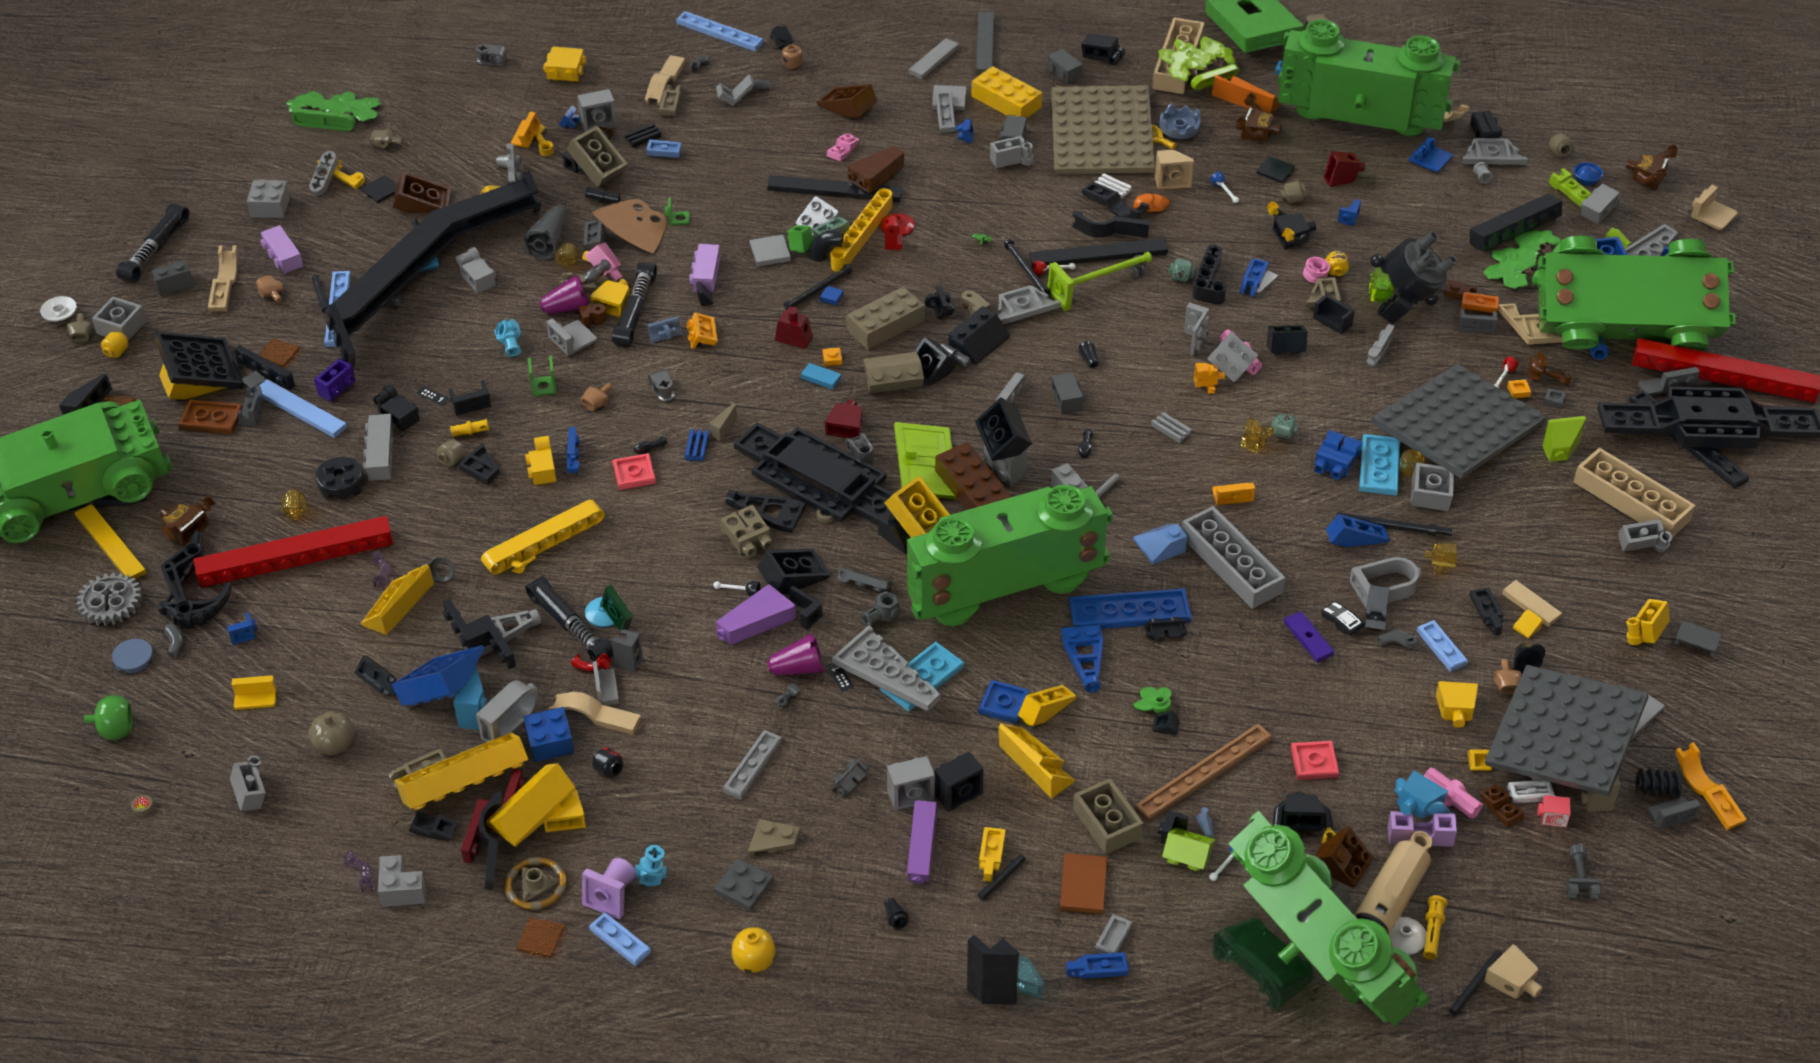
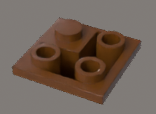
M1350 826L1324 842L1315 854L1317 858L1326 864L1331 872V878L1352 888L1356 887L1373 859L1371 853Z

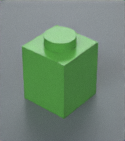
M796 225L787 230L790 250L797 251V253L807 252L813 241L811 226Z

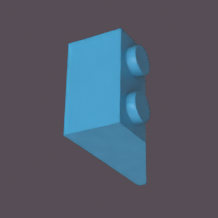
M475 665L466 684L458 689L459 693L456 694L453 703L459 728L479 730L476 714L487 704V698H484L478 669Z

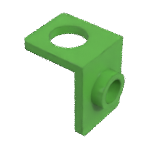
M668 197V206H665V214L669 216L670 225L689 224V212H672L671 197ZM678 216L685 217V219L681 221L677 220L676 218Z

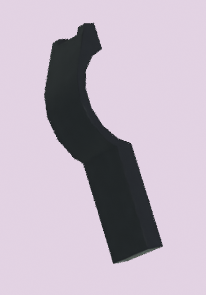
M1092 182L1082 188V195L1107 205L1111 212L1118 217H1138L1149 209V205L1143 202L1140 203L1139 208L1129 207L1123 202L1117 191L1096 182Z
M1073 211L1075 222L1073 221L1072 227L1088 236L1104 238L1112 234L1148 238L1150 220L1115 216L1107 222H1093L1087 219L1083 212Z
M496 791L483 808L479 818V837L488 848L484 889H493L498 840L492 838L486 832L483 823L491 813L501 807L502 791Z

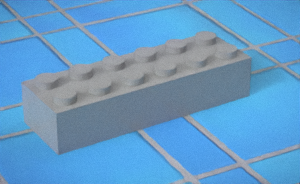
M1214 506L1182 522V530L1187 535V544L1251 609L1283 594L1286 577Z

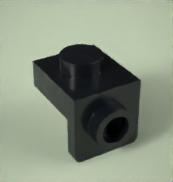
M776 26L772 29L769 37L774 39L778 49L793 44L787 26Z
M1168 811L1165 822L1161 821L1158 834H1161L1160 843L1166 844L1168 833L1174 828L1187 831L1189 817L1181 813Z

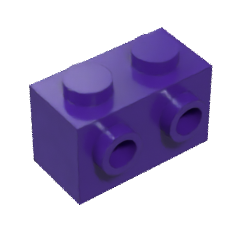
M340 358L314 378L317 394L329 401H333L356 381L353 365Z

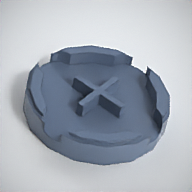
M143 639L126 640L120 643L112 653V661L116 669L130 674L146 669L149 666V662L154 658L151 645Z

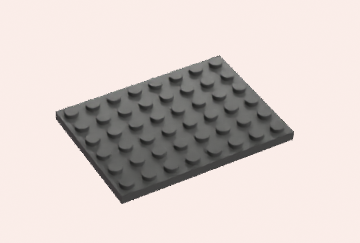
M1456 364L1374 415L1371 423L1462 479L1544 424L1547 417L1527 406L1524 402L1510 396L1509 393L1495 387L1494 384L1468 371L1465 367Z

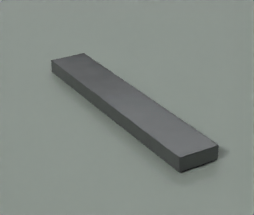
M978 12L977 74H982L992 67L994 12Z

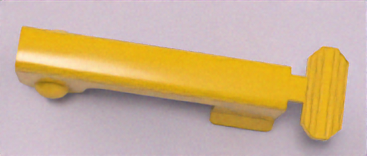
M338 159L333 176L357 190L365 182L363 174L357 172L352 176L346 175L340 171L343 166L340 164L341 160Z

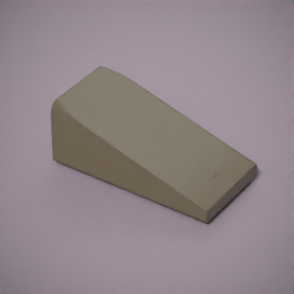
M735 403L709 422L710 436L718 441L724 438L737 418Z

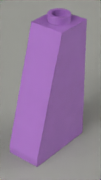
M768 584L717 620L716 634L719 639L726 641L729 645L735 644L796 618V605Z
M915 800L907 878L915 884H923L924 882H929L937 825L936 802Z

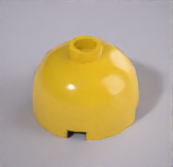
M749 927L736 935L732 943V958L734 964L739 969L760 972L767 969L773 963L776 949L772 936L767 931L758 927Z

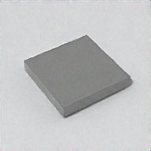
M934 85L932 110H937L935 92L952 91L954 111H965L966 86Z
M783 235L749 240L757 267L791 261Z

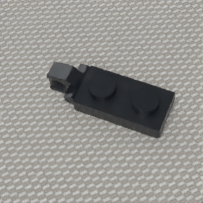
M1490 588L1470 590L1469 596L1485 626H1490L1493 635L1502 634L1503 613Z
M363 655L354 673L380 693L396 695L391 684L396 682L397 678L369 656Z

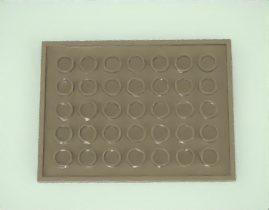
M1148 85L1051 87L1054 174L1154 173L1155 165Z

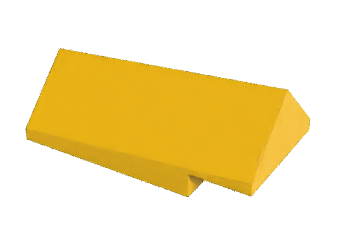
M425 564L393 580L360 624L387 635L434 584L430 567Z
M1000 723L999 746L1051 799L1073 784L1075 779L1061 769L1065 762L1023 727Z
M559 763L545 765L499 808L485 824L516 847L561 808L560 802L575 790V786Z

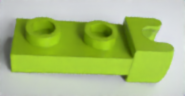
M1562 168L1560 175L1553 173L1549 184L1554 189L1562 191L1580 207L1584 199H1588L1591 196V193L1571 177L1572 174L1566 169Z

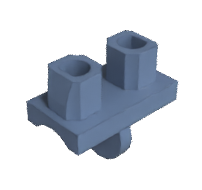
M678 316L647 325L652 343L664 339L670 340L672 337L682 334Z

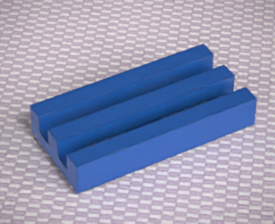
M690 429L685 460L704 461L709 430H705V433H702V430L694 432V429ZM694 437H696L693 455L690 456ZM700 438H703L700 456H697Z

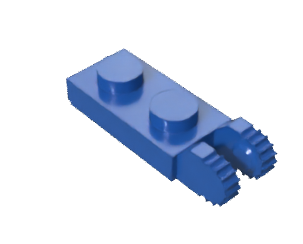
M1252 258L1244 275L1240 294L1244 295L1247 286H1251L1250 296L1255 297L1257 289L1260 287L1269 267V262Z

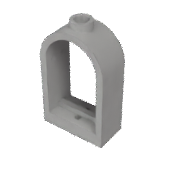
M1393 557L1352 568L1350 583L1367 609L1370 587L1368 579L1391 573H1399L1411 580L1407 583L1389 587L1388 603L1408 598L1414 594L1418 579L1422 578L1421 569L1406 558Z
M515 680L488 702L476 714L481 740L488 742L507 733H514L524 724L523 716L533 714L537 706L538 690L536 686L532 683L526 685L519 680Z

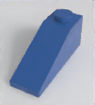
M1338 514L1326 528L1330 542L1344 547L1388 543L1390 540L1384 526Z

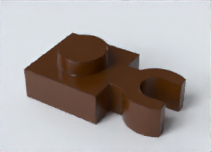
M1448 280L1444 296L1462 299L1463 292L1476 293L1477 287H1466V283Z

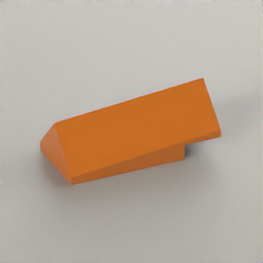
M1218 75L1215 76L1212 96L1245 108H1251V105H1245L1244 100L1250 93H1253L1256 96L1254 103H1257L1263 111L1273 114L1282 105V103H1278L1279 98L1242 79L1233 76L1228 81Z

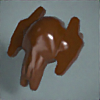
M1537 352L1538 357L1530 359L1528 374L1533 381L1540 380L1539 375L1542 374L1557 379L1565 385H1569L1572 380L1571 377L1564 376V372L1558 373L1547 368V357L1544 354Z

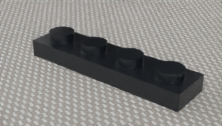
M241 345L234 349L236 360L240 365L250 368L253 372L257 371L265 378L271 379L289 390L295 386L292 372Z

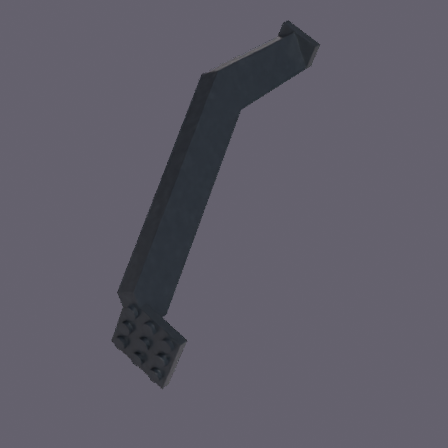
M530 170L523 172L522 180L432 211L336 301L328 305V308L325 310L326 324L329 331L333 330L334 332L333 340L336 347H340V357L342 360L355 366L356 352L348 334L358 331L456 237L531 208L533 213L540 211L542 203L536 196L539 192Z

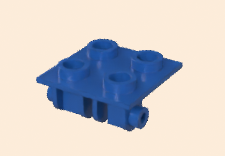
M1428 137L1408 161L1438 173L1454 154L1435 147V139Z

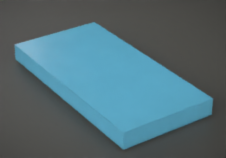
M1363 434L1359 491L1397 495L1400 440L1395 437Z
M935 641L911 660L908 666L912 670L915 669L923 681H927L937 690L963 669L965 662ZM880 688V691L908 712L916 707V705Z

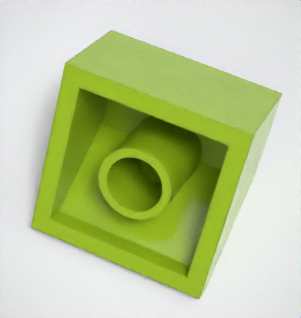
M1174 828L1168 833L1162 857L1167 858V862L1179 865V863H1184L1188 865L1187 868L1200 871V868L1204 869L1207 867L1216 839Z

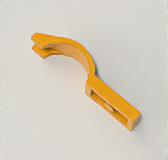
M1694 742L1690 743V749L1684 752L1681 748L1676 749L1675 753L1686 782L1693 791L1704 796L1725 829L1729 830L1744 824L1747 820L1724 785L1712 782L1704 772L1700 761V750Z

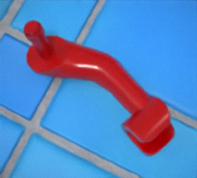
M579 654L575 655V658L571 660V665L574 668L589 672L594 671L593 663L583 661ZM602 654L597 659L598 669L603 668L606 670L610 667L609 662L611 659L607 654Z

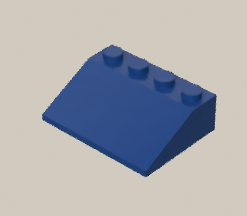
M483 645L434 657L391 684L401 705L411 704V706H415L421 702H430L434 698L437 701L445 696L450 698L458 694V689L466 684L484 650Z

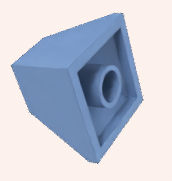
M1166 524L1133 537V540L1152 565L1186 552L1187 535L1178 524Z

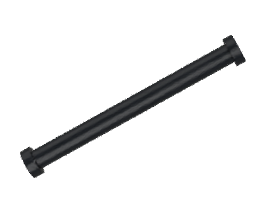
M1006 240L1004 247L1012 253L1037 288L1049 296L1051 293L1050 289L1045 287L1014 246L1013 240Z
M845 264L841 270L793 300L784 302V308L787 310L789 307H795L844 275L851 274L853 272L852 267L849 264Z

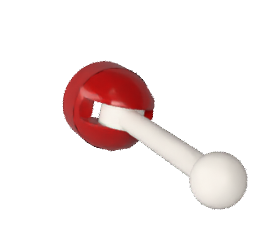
M1034 261V272L1036 275L1043 274L1049 269L1045 262ZM1071 263L1070 265H1059L1062 269L1069 268L1070 270H1074L1076 268V265L1074 263Z
M1509 356L1505 358L1502 365L1504 372L1496 384H1494L1495 387L1499 388V384L1507 372H1513L1518 367L1519 363L1514 357Z

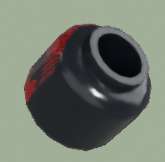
M602 748L593 756V769L606 778H612L621 773L623 758L611 748Z

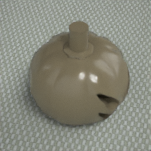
M329 711L317 716L309 728V740L315 750L330 756L346 751L355 738L354 725L347 715L340 712Z

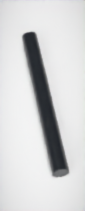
M1495 950L1449 1009L1450 1014L1456 1016L1486 977L1488 968L1503 955L1499 950Z

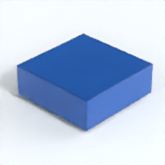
M827 286L820 296V301L837 306L843 296V290Z

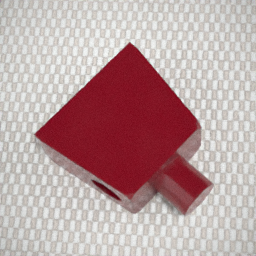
M1331 151L1323 178L1329 187L1352 183L1355 181L1358 172L1365 171V163L1360 162L1354 153Z
M789 307L783 312L777 322L775 341L806 349L813 339L809 318L806 315L799 314L796 307Z
M852 399L848 400L846 404L836 403L825 421L826 435L850 439L859 436L862 425V407L857 406V402Z

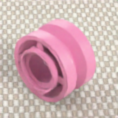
M1311 257L1306 261L1303 276L1307 281L1316 283L1317 278H1327L1330 265L1323 258Z

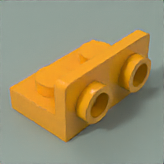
M694 312L692 318L687 322V329L689 330L688 340L690 341L691 348L695 349L698 342L715 346L718 340L714 317Z

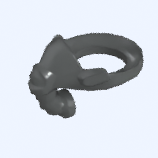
M434 557L430 562L421 565L427 564L430 567L433 581H448L453 577L455 571L453 563L445 557ZM445 562L449 565L450 573L447 576H440L437 573L438 563Z

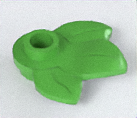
M1144 687L1140 690L1142 699L1133 704L1136 709L1144 712L1154 710L1157 714L1165 713L1170 710L1172 693L1166 687L1158 690L1154 687Z

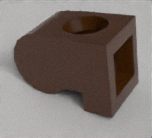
M603 304L579 306L581 323L587 329L590 328L591 324H603L606 321V307Z

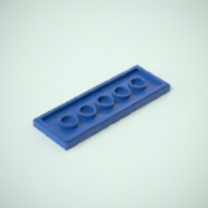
M1185 588L1073 596L1068 599L1073 627L1100 625L1101 629L1145 626L1146 622H1149L1151 619L1158 618L1164 621L1172 617L1186 619L1185 623L1191 622V613Z

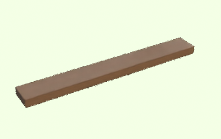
M1256 724L1137 803L1135 810L1149 823L1270 742L1272 735L1260 724Z

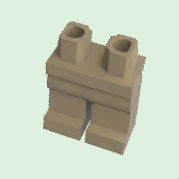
M753 505L737 511L738 515L734 512L720 518L721 532L724 536H728L740 555L744 553L747 557H752L757 553V547L761 546L763 550L772 548L770 529L766 526ZM750 512V516L746 518L744 515ZM729 520H733V521H734L733 524H730V525L727 524V522H728Z

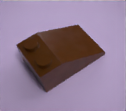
M871 84L835 87L818 100L817 105L844 117H854L856 119L862 117L865 111L872 109L873 105L878 101Z
M403 171L396 185L392 208L407 213H431L434 210L448 206L451 187Z

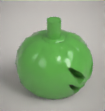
M105 696L98 702L95 708V715H84V723H95L99 735L107 740L116 741L123 739L132 729L131 704L122 696Z

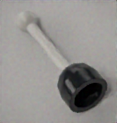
M751 581L746 586L721 584L720 582H715L713 585L715 589L746 590L749 596H753L761 590V585L758 581Z

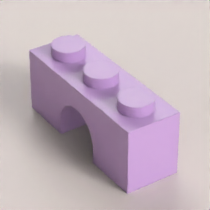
M1390 812L1387 826L1389 844H1397L1404 840L1409 841L1414 832L1424 831L1432 839L1431 846H1454L1457 834L1455 814L1435 813L1430 821L1417 823L1413 821L1412 813L1405 815L1402 812Z

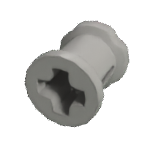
M1479 162L1473 167V171L1478 175V181L1481 184H1487L1492 180L1493 174L1488 170L1486 162Z

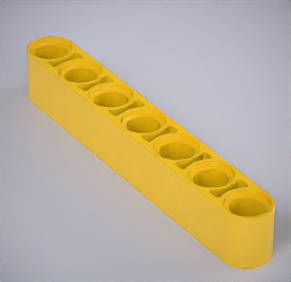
M880 189L844 234L843 246L834 247L831 251V269L837 272L845 264L851 263L880 225L882 219L892 209L891 190Z
M587 500L487 550L482 555L481 562L491 574H500L512 568L511 564L514 560L519 562L525 561L532 555L535 556L600 523L604 519L605 513L594 500Z

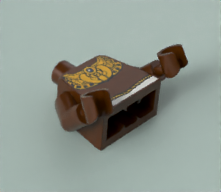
M1250 93L1245 98L1244 103L1247 106L1251 105V108H1248L1245 118L1240 117L1236 121V128L1241 130V139L1267 141L1270 133L1279 135L1281 125L1273 123V114L1263 111L1257 103L1255 104L1256 96Z
M1676 145L1668 146V152L1664 151L1658 155L1642 154L1638 161L1628 159L1626 169L1634 171L1632 179L1644 186L1657 190L1661 181L1667 176L1666 170L1669 156L1671 158L1677 156L1678 149Z
M207 496L201 501L200 505L178 503L173 509L163 508L160 512V517L162 518V532L165 540H176L183 547L187 545L195 531L200 533L209 525L206 512L210 511L211 506L216 504L214 500Z

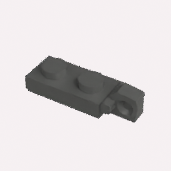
M843 567L839 568L837 579L845 583L854 580L856 585L866 587L868 584L874 586L873 589L880 592L891 589L893 584L890 580Z

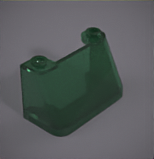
M1250 917L1224 927L1214 934L1211 954L1218 961L1224 957L1227 962L1231 959L1234 960L1260 984L1259 991L1262 994L1266 992L1269 997L1266 1005L1274 1012L1312 982L1313 968L1311 964L1297 955L1287 965L1278 956V953L1287 945L1258 918Z

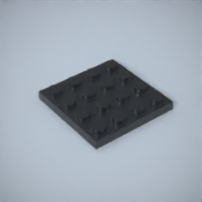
M167 332L155 333L154 338L171 383L242 389L244 383L226 338Z

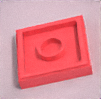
M649 453L612 460L619 490L656 484Z
M1332 741L1291 743L1297 780L1339 778L1340 773Z

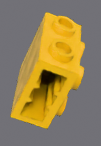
M552 47L550 53L547 54V62L544 63L543 70L546 72L547 79L579 81L580 75H583V66L587 63V57L584 56L583 49Z

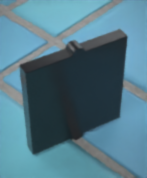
M1268 156L1261 163L1256 174L1283 183L1287 177H1290L1295 166Z
M384 175L361 187V191L368 198L379 203L395 194L397 184L394 180Z

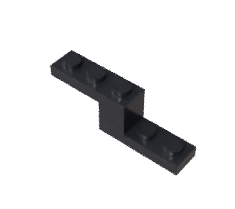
M450 599L443 601L444 610L442 614L447 622H451V629L455 635H459L458 638L463 648L467 647V649L482 645L483 647L490 645L493 651L497 650L500 662L502 664L505 663L509 670L516 667L512 650L489 615L466 624Z

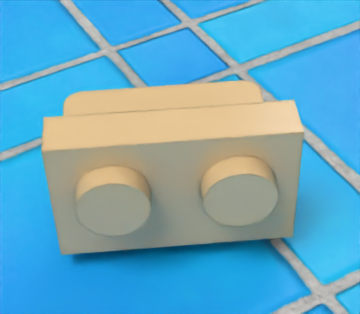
M1711 185L1702 192L1699 198H1695L1693 201L1691 217L1714 229L1723 230L1737 216L1738 212L1714 201L1718 187Z

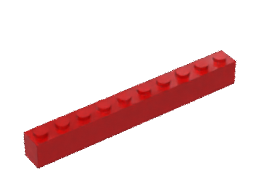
M1640 338L1637 339L1633 351V366L1662 372L1697 367L1700 371L1698 379L1812 403H1816L1820 393V375Z
M387 516L194 558V564L200 588L390 546L393 545Z

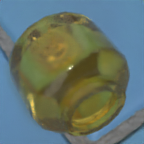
M563 243L555 253V261L562 268L573 267L579 258L577 247L571 243Z
M1413 449L1405 451L1401 455L1400 471L1405 476L1412 477L1416 463L1425 464V456Z
M288 490L281 497L282 513L290 519L299 518L306 512V496L299 490Z

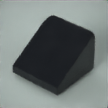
M697 282V296L700 305H712L714 302L711 293L700 282Z
M1174 711L1155 714L1153 732L1177 735L1180 719Z

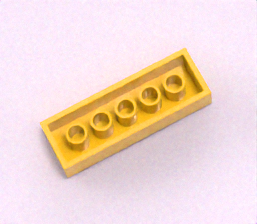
M510 732L394 781L403 804L410 809L418 810L425 807L426 802L442 800L446 797L445 794L452 791L453 793L461 792L469 784L477 785L484 782V778L488 776L496 777L503 774L507 768H518L524 765L523 762L528 760L520 737Z

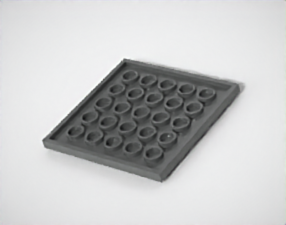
M1526 665L1487 754L1485 765L1609 796L1648 701V693Z

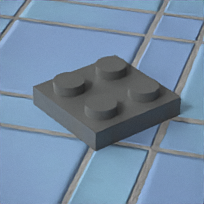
M737 858L715 886L714 894L751 912L772 884L774 878L773 875Z

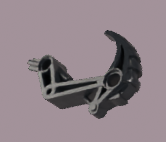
M195 531L192 534L190 544L183 547L161 565L170 595L166 601H162L157 605L158 611L161 615L171 617L173 624L186 626L187 628L194 627L196 624H203L206 620L213 618L226 605L232 592L231 584L226 583L223 591L212 599L205 601H187L185 599L181 584L185 578H188L195 571L194 558L204 556V547L202 546L203 533L199 534V531Z

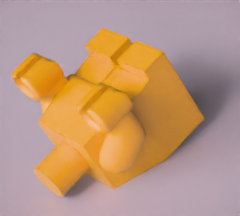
M1195 363L1193 379L1196 388L1206 386L1208 394H1215V385H1217L1218 379H1225V372H1219L1216 365Z

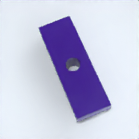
M1301 611L1284 618V624L1316 663L1334 656V650Z

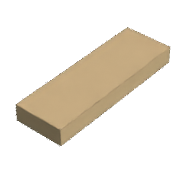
M1517 580L1503 589L1502 594L1523 610L1526 611L1528 609L1542 618V623L1547 627L1561 618L1562 612Z

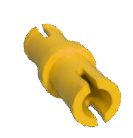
M487 419L476 422L466 421V424L450 426L452 438L467 434L471 436L473 433L489 431Z

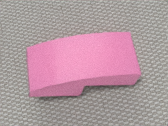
M851 134L842 135L837 138L836 145L827 150V157L841 162L854 150L859 143V139Z

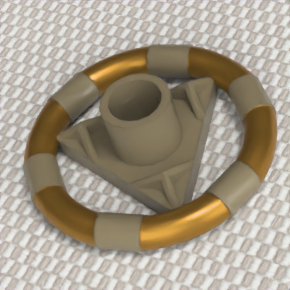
M543 857L525 859L513 866L506 875L504 882L506 897L512 904L525 910L532 911L547 908L556 903L564 894L567 886L566 873L557 862ZM539 865L550 867L559 879L543 874L539 868L529 869L526 867ZM521 870L523 900L519 899L512 890V882ZM558 886L553 895L548 899L531 902Z

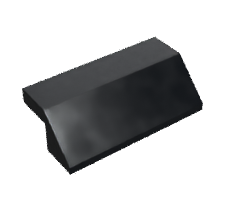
M974 934L968 939L967 990L982 1004H1016L1019 952L1004 938L989 948Z

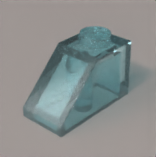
M1019 954L1017 991L1042 998V979L1031 960Z

